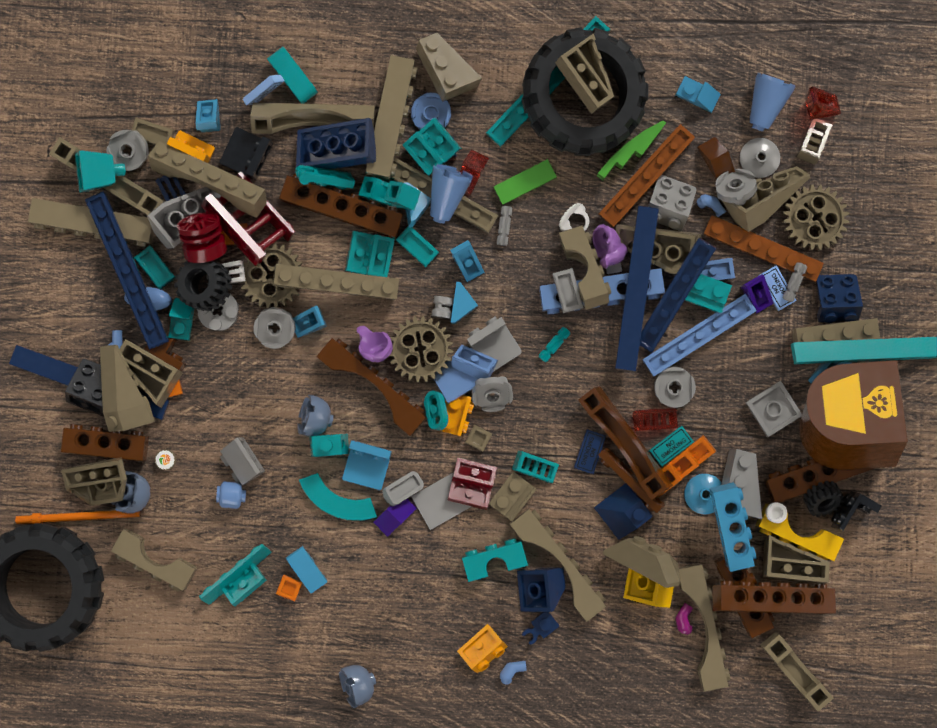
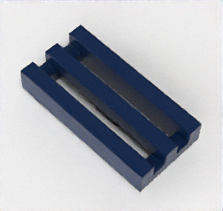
M162 176V178H158L155 181L165 200L169 201L171 199L162 184L163 182H166L173 198H177L178 196L169 180L170 178ZM171 177L181 195H185L186 193L178 178Z

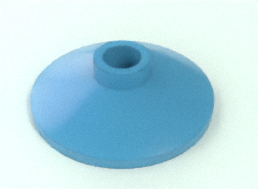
M698 474L691 478L684 490L685 501L689 508L699 514L714 513L709 488L720 486L722 482L710 474ZM707 490L709 492L708 498L702 496L703 491Z

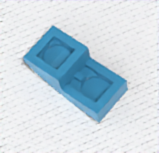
M303 546L286 557L310 593H313L328 582Z

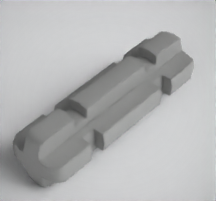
M502 206L497 245L507 246L512 207Z
M796 263L795 272L792 273L786 287L788 289L783 295L784 300L794 301L795 292H798L803 279L802 275L805 274L807 269L805 264Z

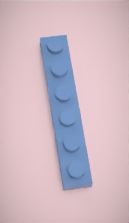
M744 294L725 306L721 314L718 312L714 313L645 357L642 361L654 377L757 310L747 295Z

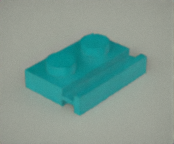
M700 274L685 301L721 314L732 285Z

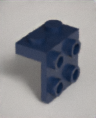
M855 274L819 275L816 281L820 300L817 314L818 322L858 321L863 309V303L857 276Z

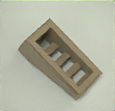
M814 117L797 157L816 164L820 159L832 124ZM814 127L824 130L825 133L815 130ZM811 134L822 138V140L812 137ZM808 142H809V143H812V144H814V145H817V146H819V147L817 148V147H814V146H812V145H809Z

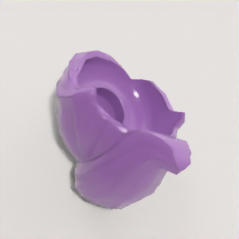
M602 224L598 225L593 231V245L598 258L601 259L600 265L606 269L608 266L616 265L624 260L628 249L625 244L621 243L620 237L613 228Z
M365 326L357 328L360 336L358 349L363 358L370 362H381L392 353L393 345L387 333L372 332Z

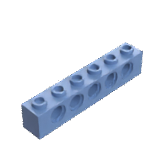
M661 268L650 270L647 289L648 300L659 299L660 295L665 293ZM628 273L603 277L604 283L608 282L611 289L608 306L618 305L620 300H625V294L622 295L617 292V285L624 284L627 287ZM556 285L540 286L542 312L547 311V314L560 313L559 309H562V307L556 300V295L558 294Z

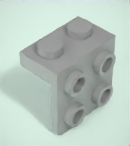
M661 175L656 181L648 207L659 209L657 223L682 231L690 214L696 188Z
M496 316L486 322L487 326L482 330L476 328L468 333L470 337L467 339L473 350L498 360L493 372L521 354V348L506 327V323L502 317L497 319Z

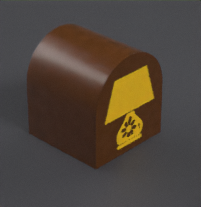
M897 361L840 364L824 370L815 378L807 394L799 427L802 444L815 461L826 467L838 470L896 467L908 442Z

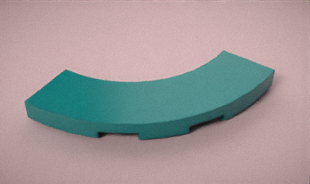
M319 473L299 479L309 499L321 510L332 516L345 520H367L377 517L371 497L353 500L338 496L324 484Z

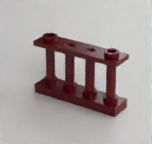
M242 172L238 173L237 177L252 183L249 177L245 176ZM210 193L204 198L201 205L206 212L215 213L219 216L222 230L255 266L264 259L266 255L264 250L282 236L287 242L290 241L295 233L291 223L286 221L268 201L261 211L263 216L247 228H242L237 222V219L246 213L239 209L229 213L223 207L228 202L224 197L215 198ZM267 222H270L276 228V231L261 243H256L250 235Z

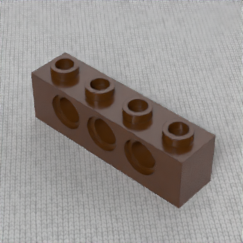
M70 424V428H63L61 452L110 458L122 457V459L146 461L149 436H143L144 432L131 431V434H123V431L104 432L103 427L91 426L90 430L82 429L83 425ZM84 434L89 437V443L86 446L81 443V437ZM105 436L110 440L107 448H104L101 444V440ZM124 439H128L130 442V447L127 450H124L121 446Z
M725 557L714 561L723 581H733V585H739V582H752V586L757 584L753 573H748L747 568L741 569V578L734 580L732 578L733 572H730L726 566ZM737 592L734 593V598L736 601L738 600ZM754 592L753 598L756 602L757 594ZM738 612L746 632L751 638L774 628L772 622L775 620L772 613L759 612L758 616L751 617L750 612Z

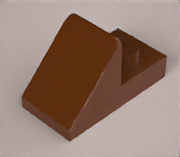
M170 339L169 342L149 350L148 346L144 348L145 351L180 371H183L186 363L182 362L183 357L174 352L171 355L169 354L177 341L176 339Z

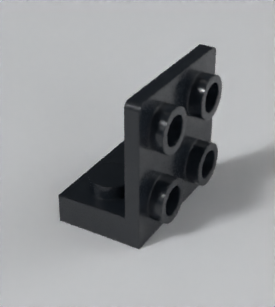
M236 127L219 162L232 170L242 172L245 176L256 180L273 143L264 136L260 138Z
M82 359L65 390L66 402L104 417L101 365L87 359Z
M847 493L844 496L841 510L839 512L836 511L831 519V522H833L831 527L844 531L856 509L870 514L871 512L878 513L882 506L861 493Z

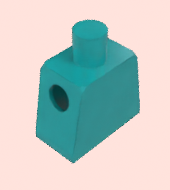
M83 150L75 154L79 193L112 186L116 182L115 176H125V164H114L112 154Z
M348 434L309 437L311 457L349 454Z

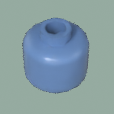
M225 481L222 482L221 486H217L216 502H219L220 507L238 509L241 506V502H245L246 490H242L241 483Z

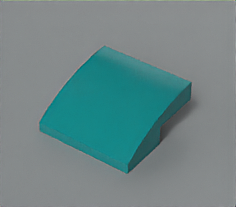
M433 118L403 144V147L428 176L432 174L434 165L445 164L462 149L436 118Z
M352 231L345 271L388 277L395 239Z

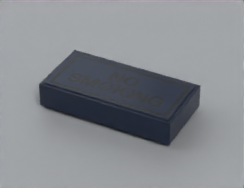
M586 429L574 468L594 474L599 459L598 454L602 450L606 435Z

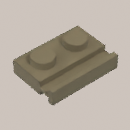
M513 471L489 504L510 521H513L537 489Z

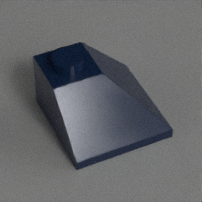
M627 483L594 507L618 540L630 534L653 517Z
M564 567L518 570L517 578L521 612H553L565 590Z

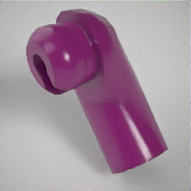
M686 603L683 604L676 615L675 621L680 633L689 635L693 628L689 623L688 616L693 608Z

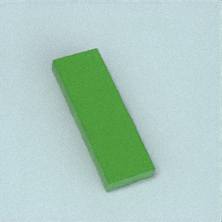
M547 159L497 184L493 188L502 205H505L556 179L557 176Z

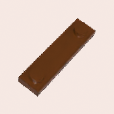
M609 448L603 449L598 454L601 457L600 461L607 468L611 467L645 501L644 505L647 509L658 513L665 506L658 497L653 500L650 499L639 484L636 475Z

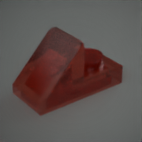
M472 149L462 163L460 170L461 174L463 171H466L473 176L466 190V193L470 195L489 161L488 157Z

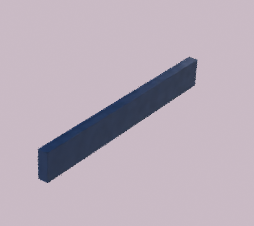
M102 191L86 198L85 202L149 350L169 342L105 192Z
M638 206L615 369L636 371L659 212L658 208Z
M16 345L9 362L10 365L65 385H69L78 368ZM139 390L142 397L146 396L153 417L163 420L170 401L166 400L161 408L152 401L145 391Z

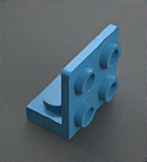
M351 440L350 452L342 479L381 490L392 451Z

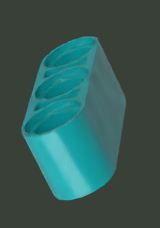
M281 47L267 58L278 75L283 77L285 84L301 104L306 103L318 93L314 85L284 47Z

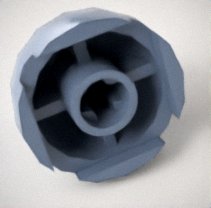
M309 394V398L306 397L302 403L299 412V418H301L302 423L297 424V430L300 435L318 436L325 432L327 427L332 425L333 415H331L330 407L324 399Z
M126 471L127 482L123 500L111 503L116 506V511L133 514L141 511L147 505L150 499V485L143 476Z
M350 665L341 668L339 672L340 683L343 692L346 691L350 696L346 699L351 707L356 708L368 702L373 696L374 685L376 684L373 673H369L366 668L360 665Z

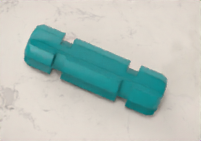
M562 327L557 332L558 335H555L546 345V349L541 351L538 357L542 361L547 362L552 357L551 354H554L562 345L563 340L568 338L570 331L567 328Z

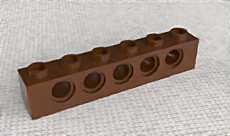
M293 174L292 177L287 175L279 197L282 202L396 240L404 218L403 214L400 213L401 210L390 206L389 209L381 207L379 202L370 200L368 203L362 201L361 196L355 194L347 196L342 194L343 191L338 188L332 187L329 190L317 185L315 182L303 185L296 174ZM302 188L309 189V195L305 198L299 196V191ZM327 195L329 197L327 203H318L319 196ZM346 201L348 203L347 209L343 211L338 210V203ZM361 207L367 209V214L364 217L356 215V211ZM378 214L386 215L387 219L384 223L379 224L375 221Z
M814 459L806 461L807 465L800 467L799 464L788 467L787 472L780 473V471L770 473L768 474L769 478L764 479L771 502L779 503L807 493L808 489H813L812 486L814 484L818 486L819 482L824 484L825 481H834L835 483L875 468L850 470L831 468V472L825 475L822 471L824 465ZM807 470L812 474V478L808 482L803 479V474ZM787 477H790L793 481L789 489L784 486V480Z
M720 581V585L713 586V611L836 614L835 588H827V584H815V588H809V584H796V587H790V583H777V587H773L770 582H758V586H752V582H739V585H733V581ZM735 592H737V594H738V600H737V601H736L735 598H734V593H735ZM754 592L757 594L756 602L753 598ZM773 593L776 595V601H775V602L773 601V598H772ZM792 594L795 596L794 603L791 599ZM811 594H812V596H813V598H814L813 603H812L811 600H810Z

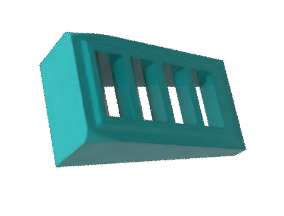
M518 451L512 470L553 484L559 464L523 451ZM526 457V461H525L524 467H523V469H522L521 467H522L524 458ZM532 460H535V461H534V464H533V467H532V470H531V471H528V470H529V467H530V464H531V461H532ZM540 462L543 463L539 474H536ZM547 465H549V466H550V469H549V472H548L547 477H545L544 474H545Z

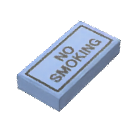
M281 75L269 76L248 93L243 101L246 105L260 102L284 82Z
M777 265L762 273L766 279L777 311L792 304L793 302L783 299L784 292L788 289L786 288L788 284Z

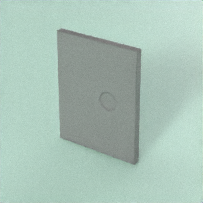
M453 473L411 496L430 530L472 507L447 500Z

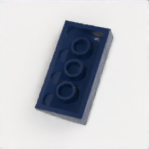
M371 118L305 128L297 131L296 167L304 165L323 169H335L376 162L375 135Z

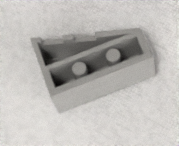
M729 449L721 485L734 482L742 490L744 500H741L742 508L745 507L747 516L762 519L756 454L739 449ZM734 503L727 504L725 510H732Z

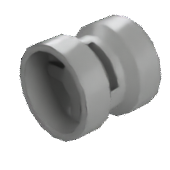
M434 296L435 308L432 310L431 316L451 319L452 312L450 310L454 299Z

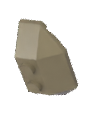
M122 457L61 470L66 490L74 493L89 505L123 500L127 477Z
M634 536V538L625 539L603 551V555L665 588L679 586L678 562L670 554L662 551L660 546L649 544L642 537Z

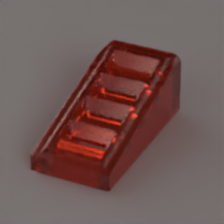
M676 408L633 411L634 431L678 428ZM659 413H660V416H661V425H659V421H658V414H659ZM666 413H669L670 425H667ZM649 414H652L653 426H650Z

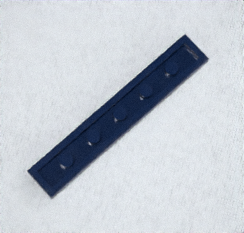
M701 238L697 239L641 332V347L651 353L654 351L715 252L716 247Z

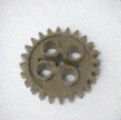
M810 185L809 191L806 187L801 188L802 194L796 191L794 193L796 198L790 197L788 199L792 204L784 205L788 211L782 213L783 216L787 217L782 223L788 224L784 231H791L788 238L795 237L794 244L802 242V249L809 245V251H812L815 246L820 251L822 250V245L828 249L830 248L829 242L833 245L837 244L835 237L842 239L843 236L840 232L847 231L843 225L849 223L848 220L844 219L845 216L849 215V212H843L847 204H840L843 197L836 199L837 191L830 194V187L822 191V185H819L816 190L814 185ZM814 199L821 201L822 206L820 209L814 207ZM798 211L805 213L806 218L804 221L798 219ZM817 214L819 218L813 221L812 218ZM826 215L833 217V225L826 222ZM810 227L817 229V237L810 235Z
M274 242L272 248L269 246L264 250L266 255L262 261L273 273L274 267L269 265V259L273 256L278 257V264L299 267L303 264L302 261L296 262L299 257L297 254L291 256L293 251L291 248L285 252V245L278 249L277 243ZM246 255L244 256L248 262L244 263L245 281L243 283L245 285L241 289H248V292L245 294L246 297L253 295L251 302L255 303L259 300L260 307L264 303H266L267 308H270L271 304L279 307L280 302L286 306L287 299L293 302V294L299 296L296 289L284 288L281 290L276 286L275 293L267 295L265 289L268 285H273V280L271 278L268 279L269 274L261 264L255 266ZM256 269L263 271L260 279L253 278V272Z
M414 316L413 323L406 319V326L399 323L401 330H393L396 337H390L394 343L392 344L393 352L389 356L395 358L390 363L398 364L395 371L402 369V377L408 373V380L411 381L416 376L417 382L420 381L421 377H424L425 382H428V376L430 375L433 379H436V372L442 375L441 368L448 369L445 362L452 361L448 354L454 353L453 350L448 349L449 346L453 345V342H447L451 335L443 334L446 331V327L439 329V321L433 325V318L425 322L424 316H422L421 321H418L416 316ZM417 331L420 332L422 346L426 347V350H423L425 367L421 365L420 353L415 351L418 348ZM427 332H432L435 335L434 340L430 343L423 340V336ZM406 336L414 337L415 341L412 346L404 345L403 340ZM430 352L438 354V360L434 363L427 361V355ZM410 356L418 358L416 366H408L407 359Z

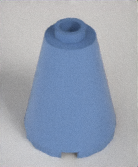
M757 73L749 122L753 124L752 128L762 132L765 128L769 129L793 93L795 85L791 83L786 84L783 80Z
M437 164L433 166L430 216L434 217L433 220L435 222L444 224L445 221H450L472 181L473 176L470 173L463 171L461 174V172L457 171V168Z

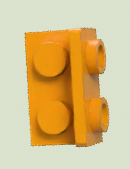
M181 130L178 131L175 139L170 137L167 145L206 163H209L215 151L214 146Z
M463 395L449 404L445 401L448 424L441 431L460 437L462 433L466 434L469 422L465 421L467 413L472 414L474 403L471 401L472 397Z
M487 624L457 652L473 671L479 673L486 670L494 658L502 656L508 646L492 627Z

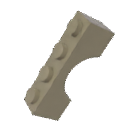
M583 226L560 232V242L566 259L579 261L588 269L584 279L578 283L579 293L585 309L588 310L609 303L611 289L608 282L604 283L603 277H605L602 266L597 265V252L595 248L591 249L590 247L592 240L589 232H585Z
M878 318L791 330L793 342L880 339Z
M127 528L122 530L111 552L115 553V558L123 562L128 560L133 563L132 567L141 572H144V570L151 573L150 577L159 582L162 580L168 582V586L179 592L180 590L184 591L187 589L198 567L182 558L168 565L157 564L146 554L144 537Z
M774 632L760 644L763 650L815 710L819 712L834 699L821 682L800 661L780 634Z

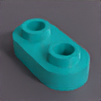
M430 391L424 399L428 425L431 429L441 431L448 424L445 398L440 392Z

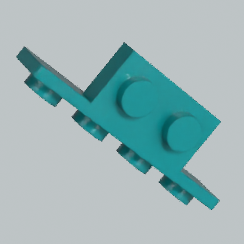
M263 544L253 548L249 555L239 560L230 571L222 574L219 580L212 586L207 587L199 598L210 605L224 593L230 603L236 607L267 581L256 565L271 554L270 549Z

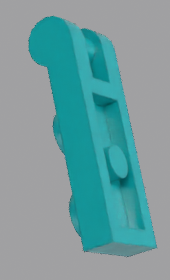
M299 165L295 169L296 176L303 185L315 182L320 186L333 185L339 189L354 188L355 180L351 173Z

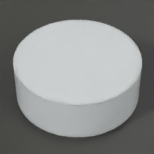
M774 502L767 506L765 514L769 521L781 523L787 517V509L783 504Z

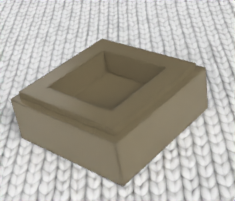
M474 425L465 443L483 452L492 433Z

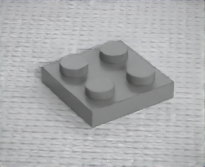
M781 381L745 402L766 437L771 436L802 416V413Z

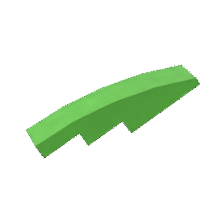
M661 121L627 142L609 159L598 172L597 177L603 181L614 165L622 170L633 154L641 158L663 129L666 122Z

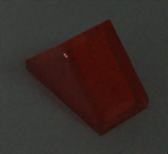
M813 86L809 88L805 103L810 120L841 114L836 95Z

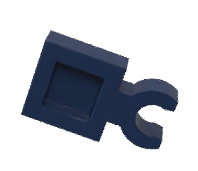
M542 612L531 621L534 627L525 629L522 635L525 636L527 633L533 634V638L529 641L531 645L536 642L539 634L545 638L560 625L549 612Z

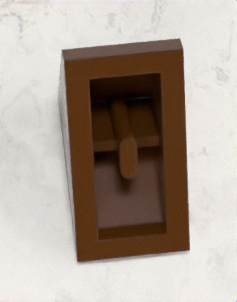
M716 137L697 147L716 180L724 172L729 171V174L735 172L729 151Z

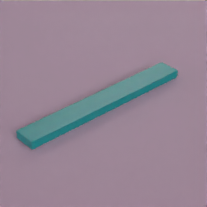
M597 16L583 29L593 30L598 28L605 31L611 30ZM558 67L551 73L549 82L550 94L565 79V76ZM523 94L486 132V135L499 147L529 118L524 113Z
M937 337L793 342L791 350L794 364L937 358Z

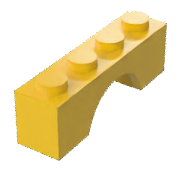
M765 503L761 512L762 519H758L755 525L760 527L759 532L770 536L773 533L779 536L778 540L790 544L792 542L798 545L797 548L802 551H811L824 560L835 561L844 541L843 538L823 529L810 537H800L790 528L788 513L786 519L781 523L769 521L765 514L769 504Z

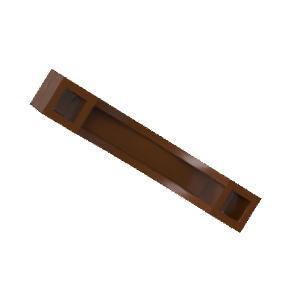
M331 338L316 357L333 371L355 373L371 381L387 399L393 413L394 423L411 436L426 419L423 415L426 411L417 404L412 406L408 402L410 398L402 391L397 393L393 390L394 384L386 377L383 380L377 376L379 372L370 364L366 367L361 362L363 358L355 351L352 354L347 351L346 347L348 345L341 339L334 340Z
M600 386L594 387L578 399L590 417L598 423L619 448L635 473L639 484L651 500L657 498L673 486Z

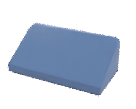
M461 344L452 357L451 366L474 378L485 379L491 377L498 360Z

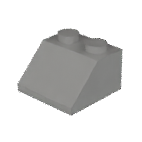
M244 437L234 439L220 450L222 453L220 458L226 467L230 466L233 470L231 475L236 483L246 485L265 472Z

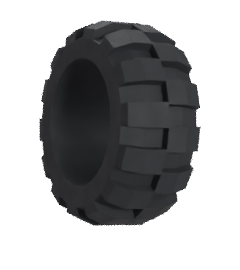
M582 27L566 30L565 33L553 36L545 42L538 52L534 54L525 71L522 83L524 113L528 115L531 121L530 126L539 137L542 136L550 143L549 146L561 152L568 151L574 153L576 156H590L599 152L604 153L615 148L628 138L639 125L645 113L644 107L648 100L649 84L645 83V68L641 59H636L630 51L632 47L621 38L617 40L609 36V31L598 28L583 30ZM594 33L598 53L600 52L602 57V65L612 73L617 82L619 105L613 119L596 127H581L568 122L557 112L550 98L549 82L552 71L557 67L555 62L559 57Z
M35 523L17 527L0 536V642L6 641L11 644L12 648L26 652L29 650H38L39 652L52 650L74 640L78 635L85 632L94 621V615L101 608L104 593L101 592V583L104 581L102 566H98L94 558L96 555L95 551L88 542L84 543L77 537V533L65 527ZM29 549L42 550L54 555L63 563L70 575L72 584L71 599L64 614L54 623L42 624L24 618L14 609L7 594L9 570L15 560Z

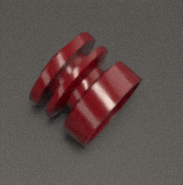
M209 212L198 213L183 218L178 222L177 229L180 240L183 242L182 248L186 261L204 263L215 260L226 253L227 246L225 238L221 234L222 227L217 214Z

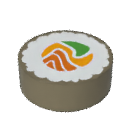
M161 450L155 456V464L162 470H169L176 464V455L171 450Z

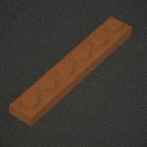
M680 124L598 215L614 228L694 140L695 136Z
M713 215L710 216L703 233L707 237L770 264L777 265V267L791 273L795 272L794 268L797 262L805 264L807 269L802 276L812 282L817 281L824 264Z

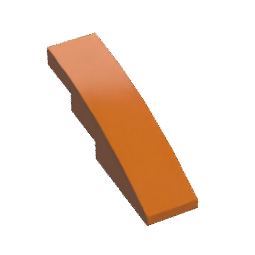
M702 435L665 464L661 470L672 485L675 486L686 475L697 468L699 464L714 454L716 450L707 438Z

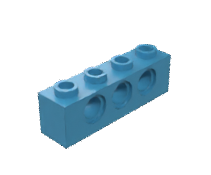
M734 482L709 488L727 568L730 572L755 566L753 559H756L754 547H751L749 542L752 539L750 528L746 527L745 523L748 516L745 507L742 508L741 500H744L741 488H738ZM734 503L732 510H725L727 504ZM739 523L737 529L729 530L731 524ZM736 543H743L739 550H734Z

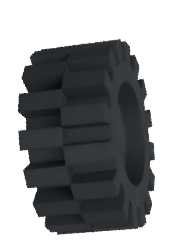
M825 481L824 484L819 482L818 486L814 484L812 486L813 489H808L807 493L804 494L803 500L810 514L816 517L821 515L825 517L827 513L831 515L833 514L832 511L839 510L838 507H842V503H844V496L834 481Z

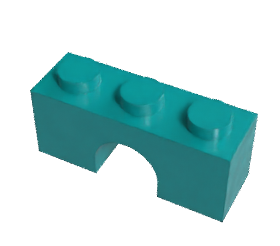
M365 176L358 195L365 199L379 202L382 205L414 211L421 191L402 182L390 181V183H387L378 178Z
M516 538L504 541L505 545L497 547V544L485 546L484 551L477 552V549L465 552L466 556H462V561L468 582L488 577L486 566L492 558L503 559L508 571L528 566L521 540L517 541Z

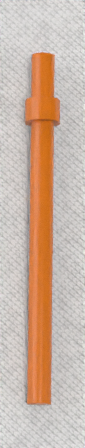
M116 510L44 515L42 513H32V515L16 516L15 522L16 524L132 518L140 517V511L133 514Z

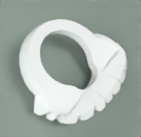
M573 204L564 213L559 223L562 232L572 229L568 219L573 213L584 217L585 225L583 228L584 231L587 230L589 216L585 212L586 209L583 204Z

